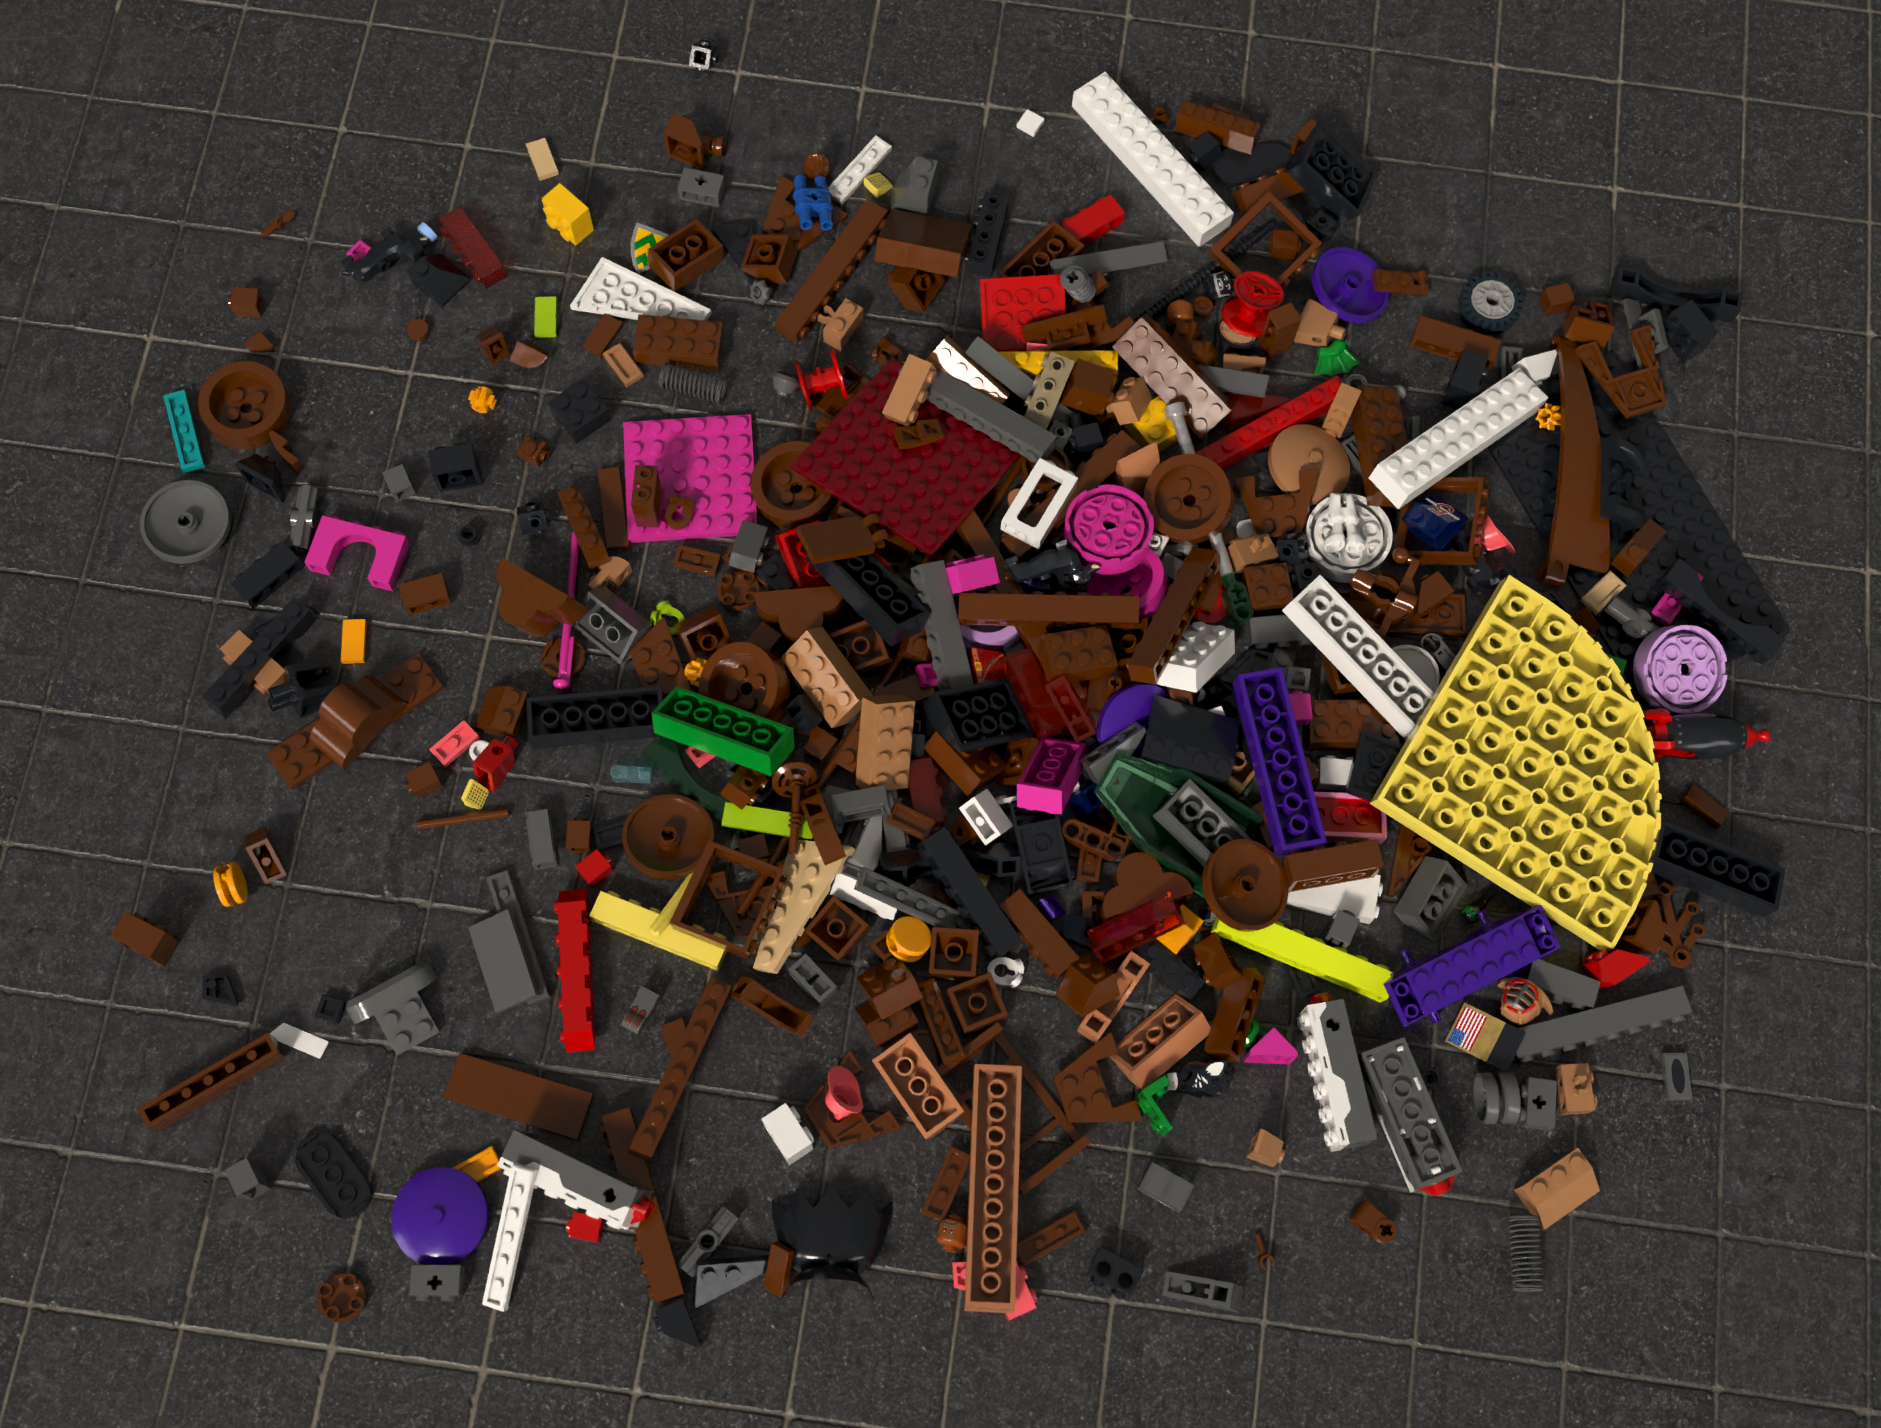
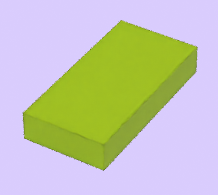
M535 297V338L557 337L556 297Z

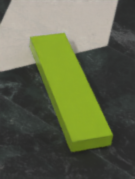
M725 802L722 826L790 837V827H788V824L791 823L789 822L791 817H789L790 812L747 805L741 810L733 803ZM805 815L800 818L802 820V823H800L802 828H799V839L812 840V833Z

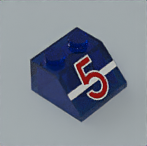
M1437 496L1416 501L1402 517L1407 530L1439 551L1443 549L1469 519Z

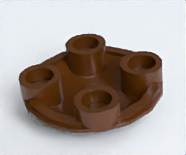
M735 571L721 576L717 595L724 607L741 611L755 604L754 592H760L761 588L752 572Z
M341 1273L333 1275L318 1288V1308L321 1314L329 1321L337 1323L350 1321L357 1317L365 1306L367 1299L366 1288L362 1281L353 1274Z

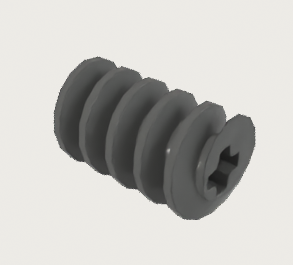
M1071 265L1062 271L1060 283L1075 300L1085 303L1094 297L1096 293L1095 282L1082 267Z

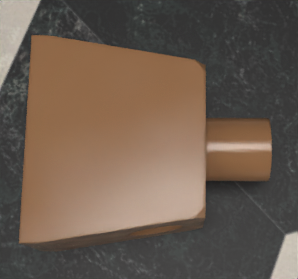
M1309 299L1301 313V321L1293 342L1326 347L1331 337L1343 340L1346 328L1337 326L1338 314L1336 312L1330 311L1322 304Z

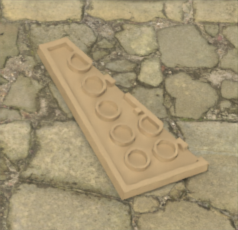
M798 839L797 854L787 853L783 869L787 875L788 883L784 891H780L777 897L779 901L775 911L770 912L768 917L769 924L763 933L753 966L755 970L774 974L779 972L792 951L793 943L805 931L803 927L809 918H813L829 893L831 883L836 875L840 874L844 869L843 864L848 856H852L855 849L852 846L842 845L846 857L826 866L815 841Z

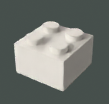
M785 1103L762 1118L766 1130L789 1165L813 1150V1136L806 1126L803 1128L800 1126L801 1119L794 1106L789 1108Z

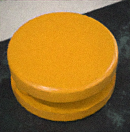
M233 861L216 866L213 878L221 903L225 907L233 906L235 902L237 904L245 903L248 897V890L239 864Z
M904 916L897 919L886 936V943L890 952L896 958L905 962H915L921 959L931 946L932 934L928 926L920 919L912 916Z

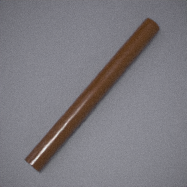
M502 808L418 820L417 828L419 830L509 817V809Z

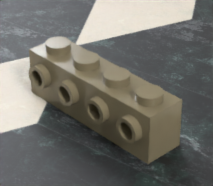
M1052 351L1049 355H1044L1040 365L1044 369L1041 375L1037 374L1032 384L1035 387L1033 395L1028 394L1024 403L1027 410L1021 416L1047 430L1075 361Z

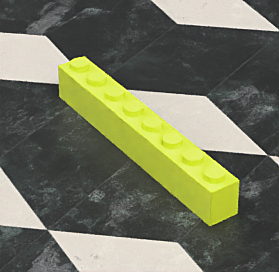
M1217 917L1215 919L1211 933H1217L1220 937L1377 1002H1383L1389 997L1383 983L1394 972L1389 971L1390 968L1385 965L1369 963L1368 959L1363 956H1352L1344 948L1328 946L1324 940L1306 937L1304 932L1297 929H1287L1278 921L1259 931L1243 932L1227 926Z

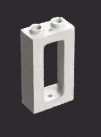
M1039 458L1003 517L1001 530L1040 549L1076 489L1078 477L1069 470H1062L1056 467L1052 461ZM1044 474L1062 485L1037 526L1031 527L1019 521L1017 517Z

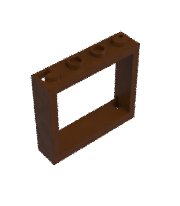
M1268 191L1209 250L1208 255L1224 271L1233 276L1234 279L1243 273L1222 251L1269 205L1310 245L1276 280L1281 288L1284 289L1291 282L1289 277L1294 272L1298 275L1305 268L1304 262L1308 258L1313 260L1320 252L1318 248L1322 242Z
M1444 477L1422 492L1477 493L1468 552L1410 551L1418 496L1414 498L1409 507L1401 509L1395 549L1401 546L1407 548L1411 556L1421 560L1419 564L1477 565V559L1481 557L1482 553L1480 539L1484 537L1485 533L1483 519L1487 517L1488 513L1486 499L1490 498V486H1487L1484 477Z
M709 840L672 916L670 925L676 931L749 959L751 954H755L758 949L759 936L768 927L769 920L767 919L770 912H774L779 900L777 897L780 891H784L788 878L785 870ZM717 857L774 878V882L744 947L686 925Z

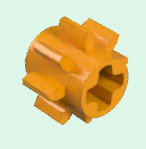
M479 386L478 389L476 388V391L471 390L468 398L470 404H472V409L480 413H486L489 411V408L494 409L497 401L494 399L493 391L483 386Z
M1546 403L1544 409L1538 408L1539 413L1535 419L1541 423L1540 428L1547 427L1548 430H1554L1555 425H1561L1560 406Z
M697 658L696 661L692 660L686 665L685 676L687 680L691 681V685L699 687L700 675L707 660Z

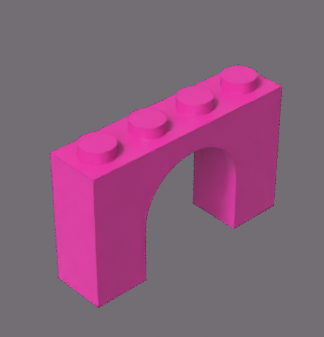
M322 516L305 560L309 570L331 576L338 555L344 547L354 542H367L376 548V555L368 575V580L373 587L393 591L410 546L406 536L398 531H393L392 533L384 531V529L378 526L367 527L357 521H343L337 516Z

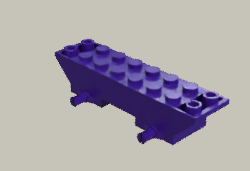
M1539 905L1511 916H1505L1497 921L1490 920L1486 909L1477 912L1482 926L1477 931L1467 935V938L1420 960L1413 959L1409 948L1399 951L1405 964L1400 970L1390 974L1391 977L1383 984L1403 1027L1427 1015L1430 1016L1433 1024L1438 1023L1442 1019L1437 1010L1504 976L1507 978L1517 977L1514 971L1561 948L1542 906Z

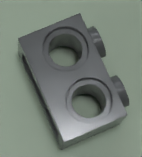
M806 953L788 969L789 975L820 1008L838 993L837 986Z

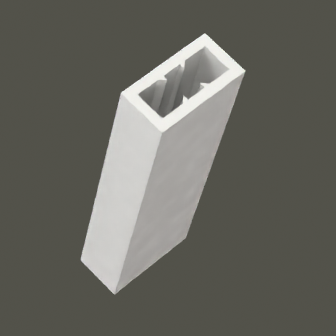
M1280 855L1276 857L1278 858L1280 863H1282L1287 855ZM1376 875L1374 878L1289 892L1286 907L1328 916H1334L1338 910H1348L1354 913L1356 918L1360 919L1359 922L1370 924L1379 914L1380 905H1377V897L1381 896L1383 883H1380L1381 875Z

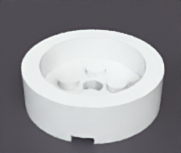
M1340 494L1341 507H1343L1344 494ZM1352 494L1359 518L1356 530L1365 543L1363 551L1348 553L1345 545L1340 551L1334 553L1324 550V541L1331 536L1333 527L1329 525L1327 520L1329 515V497L1317 504L1305 526L1306 540L1309 541V557L1307 561L1309 563L1316 562L1317 569L1321 570L1322 576L1335 582L1351 583L1358 568L1367 572L1377 571L1391 549L1393 532L1387 515L1379 506H1367L1366 497ZM1343 524L1342 528L1344 532L1347 531L1345 524Z

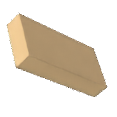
M545 138L526 144L539 181L559 175Z
M1610 571L1580 601L1597 615L1627 585Z

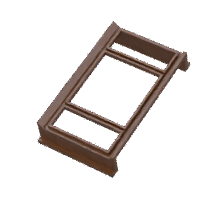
M996 1022L963 1047L967 1058L944 1066V1063H942L935 1069L965 1111L959 1117L971 1131L972 1111L965 1104V1101L972 1097L973 1086L959 1096L946 1077L994 1041L1009 1058L1001 1065L1022 1066L1023 1078L1055 1119L1020 1145L1019 1156L1059 1125L1074 1142L1073 1145L1028 1180L1024 1181L1019 1174L1018 1194L1022 1192L1025 1195L1088 1146L1091 1141L1086 1135L1082 1137L1072 1123H1068L1066 1115L1002 1034V1026Z

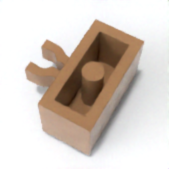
M847 298L844 299L836 312L828 305L824 307V312L829 314L830 317L818 315V321L827 324L823 329L824 342L839 351L844 349L864 320L863 307Z
M1129 377L1125 379L1113 397L1112 402L1106 406L1108 413H1115L1119 425L1139 422L1149 405L1152 396L1144 378Z
M1256 533L1245 539L1241 537L1236 538L1230 542V546L1226 549L1235 574L1241 573L1244 567L1271 564L1279 556L1268 533L1262 535Z
M1588 1063L1564 1064L1554 1068L1561 1115L1588 1114L1595 1111L1597 1097L1592 1090L1594 1078Z

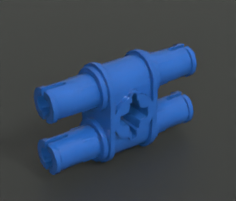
M804 175L795 176L793 199L796 203L795 212L799 216L800 227L804 230L811 229L813 225L812 217H819L822 230L832 229V213L834 208L831 204L832 196L831 192L827 189L826 178L824 176L815 177V188H807L806 177Z

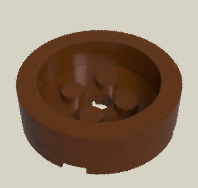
M251 361L234 362L215 371L203 384L198 399L200 416L212 435L225 446L239 450H252L267 445L266 443L271 440L269 435L271 429L281 435L290 421L292 412L290 396L278 375L267 366ZM249 404L253 406L252 411L249 413L242 412V409L249 406Z
M791 441L777 445L759 459L752 472L751 491L753 498L764 518L777 525L778 528L788 530L814 519L823 522L828 518L827 515L831 512L837 501V497L790 469L792 463L811 443ZM796 484L803 487L802 491L797 494L791 492Z
M1181 454L1165 460L1151 473L1144 489L1143 500L1147 503V507L1151 515H1153L1154 527L1161 535L1168 537L1170 541L1178 544L1195 545L1214 538L1225 528L1234 508L1233 490L1223 470L1211 459L1197 454ZM1188 496L1196 498L1195 504L1191 507H1187L1184 504V499Z
M734 642L721 647L708 659L700 675L699 694L777 722L789 700L790 679L787 678L784 662L773 651L748 642ZM750 683L752 685V692L746 695L744 686Z

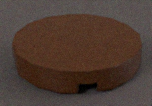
M562 637L549 641L541 654L542 665L546 673L555 679H558ZM575 639L571 678L576 677L584 669L586 663V653L581 643Z

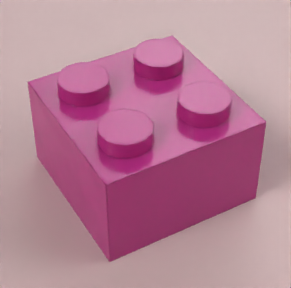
M984 554L945 563L952 594L1000 583L994 557L985 559Z

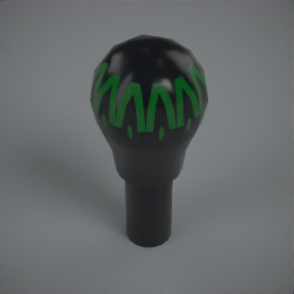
M1490 888L1480 899H1476L1474 902L1464 906L1461 913L1463 920L1470 924L1479 922L1480 919L1477 912L1486 909L1487 904L1496 896V892Z

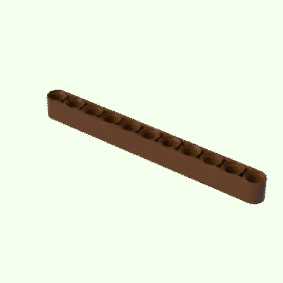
M973 510L956 531L972 557L984 554L985 559L994 557L1000 583L989 585L992 591H999L1000 594L1020 591L1025 594L1019 583L1013 581L1010 573L1002 571V567L1008 565ZM1014 626L1045 677L1037 645L1042 635L1049 634V632L1042 626ZM1079 682L1050 686L1066 711L1087 700L1086 694Z

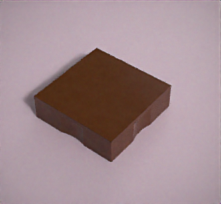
M891 209L877 238L874 261L958 277L962 260L965 258L969 248L972 224Z

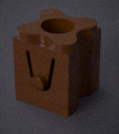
M1078 358L1063 389L1061 404L1097 416V414L1102 415L1106 406L1113 400L1117 375L1113 374V370Z

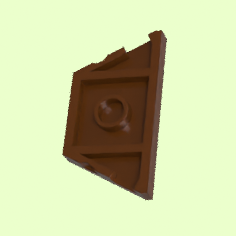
M662 618L629 651L642 687L662 686L666 696L676 686L691 691L665 618Z

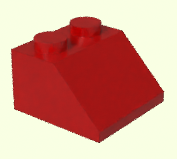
M1604 949L1600 952L1594 951L1586 956L1587 961L1581 964V967L1589 978L1600 981L1599 988L1616 985L1651 960L1649 957L1618 949L1611 951Z

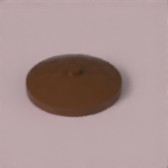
M676 794L654 796L638 804L628 815L622 831L623 848L630 863L645 875L657 879H677L693 873L708 841L714 842V827L707 811L696 801Z
M1249 839L1232 840L1216 848L1205 863L1202 877L1204 895L1212 912L1224 924L1238 931L1254 932L1269 927L1280 918L1288 900V881L1280 861L1267 847Z

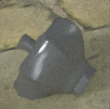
M754 280L753 285L750 286V297L753 299L754 304L765 305L770 296H772V288L768 287L764 280Z

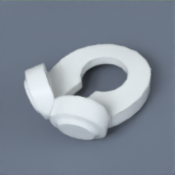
M999 957L989 963L987 972H991L996 984L1009 985L1011 988H1014L1022 981L1023 976L1021 974L1024 973V964L1020 958L1012 960L1006 957ZM1003 964L1008 970H1013L1015 975L999 977L995 974L994 969L997 965Z

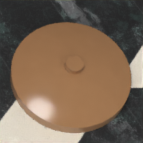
M1307 424L1290 426L1278 434L1269 448L1268 466L1275 483L1285 494L1300 492L1299 470L1315 468L1320 470L1311 505L1319 504L1328 498L1330 493L1340 494L1348 484L1350 463L1344 448L1334 436L1319 427Z

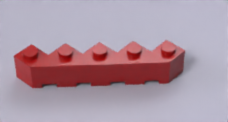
M587 889L559 891L558 900H554L555 914H558L559 932H556V945L560 947V964H557L558 978H561L562 996L559 997V1010L563 1012V1029H560L561 1043H565L566 1052L595 1050L596 1044L593 1018L595 1004L592 990L593 969L590 956L591 935L588 921L590 907Z

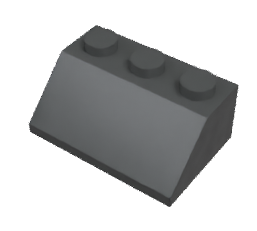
M604 585L588 591L582 603L583 606L588 608V611L579 621L572 624L573 627L619 664L625 662L631 655L629 651L649 632L652 623Z
M1425 856L1393 912L1405 925L1436 942L1466 890L1467 884L1448 861Z

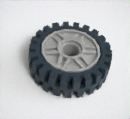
M1490 272L1488 276L1486 273H1481L1480 276L1476 275L1468 281L1460 295L1458 309H1460V316H1463V322H1469L1468 327L1470 329L1475 326V332L1477 333L1483 330L1484 335H1488L1489 332H1491V335H1496L1497 332L1501 334L1505 330L1508 331L1517 321L1523 307V296L1520 295V288L1515 289L1517 284L1514 281L1509 283L1510 278L1507 276L1505 279H1501L1502 274L1499 273L1496 277H1494V272Z

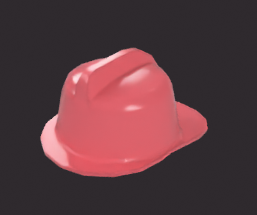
M1487 515L1483 519L1485 533L1484 537L1480 539V544L1488 551L1505 547L1509 552L1515 554L1516 551L1511 543L1495 527Z
M842 1066L832 1067L828 1072L829 1090L825 1097L827 1107L833 1112L835 1119L840 1120L852 1113L861 1112L863 1102L858 1081L853 1073Z

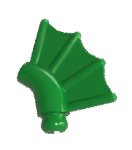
M1336 339L1328 347L1318 348L1317 356L1319 358L1314 372L1315 376L1324 374L1333 378L1337 374H1349L1352 367L1361 364L1346 349L1347 339Z

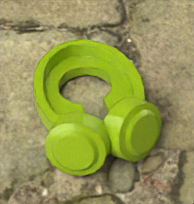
M669 601L660 602L656 606V610H653L650 615L652 625H656L662 619L661 615L663 614L669 617L675 616L679 622L685 620L683 614L678 609L673 608ZM668 627L671 635H677L675 627Z

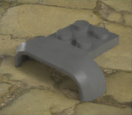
M421 959L418 963L355 998L348 999L345 1009L354 1024L374 1015L398 1056L440 1032L418 993L419 990L435 981L438 975L430 961Z

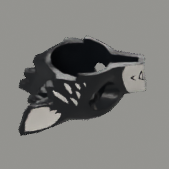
M1200 1059L1191 1060L1179 1072L1168 1073L1170 1084L1167 1091L1184 1093L1200 1099L1203 1096L1208 1098L1222 1096L1224 1094L1223 1087L1229 1088V1084L1234 1080L1235 1070H1231V1067L1227 1066V1060L1214 1062Z

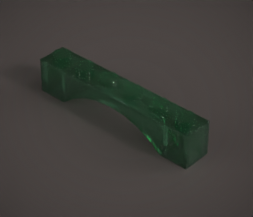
M657 735L642 752L645 759L644 763L652 770L657 768L661 771V776L667 782H675L680 786L678 789L687 797L690 795L697 800L696 802L705 810L709 809L713 812V817L722 824L725 802H732L712 794L699 786L685 770L677 745L668 738ZM737 828L730 829L739 838L742 836L749 838L755 832Z

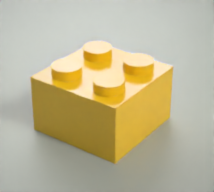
M561 183L541 198L544 206L543 211L547 217L546 222L552 229L556 228L559 230L561 236L567 242L571 241L577 246L594 231L589 208Z
M1160 396L1150 401L1139 422L1125 424V429L1136 443L1141 446V449L1156 442L1159 453L1178 441L1172 421L1166 420L1163 410L1168 405Z

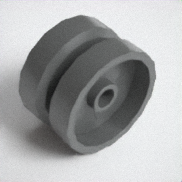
M1499 1071L1495 1077L1490 1072H1478L1475 1074L1473 1080V1103L1476 1117L1481 1125H1493L1497 1123L1498 1119L1502 1124L1518 1122L1520 1116V1093L1517 1079L1513 1072Z

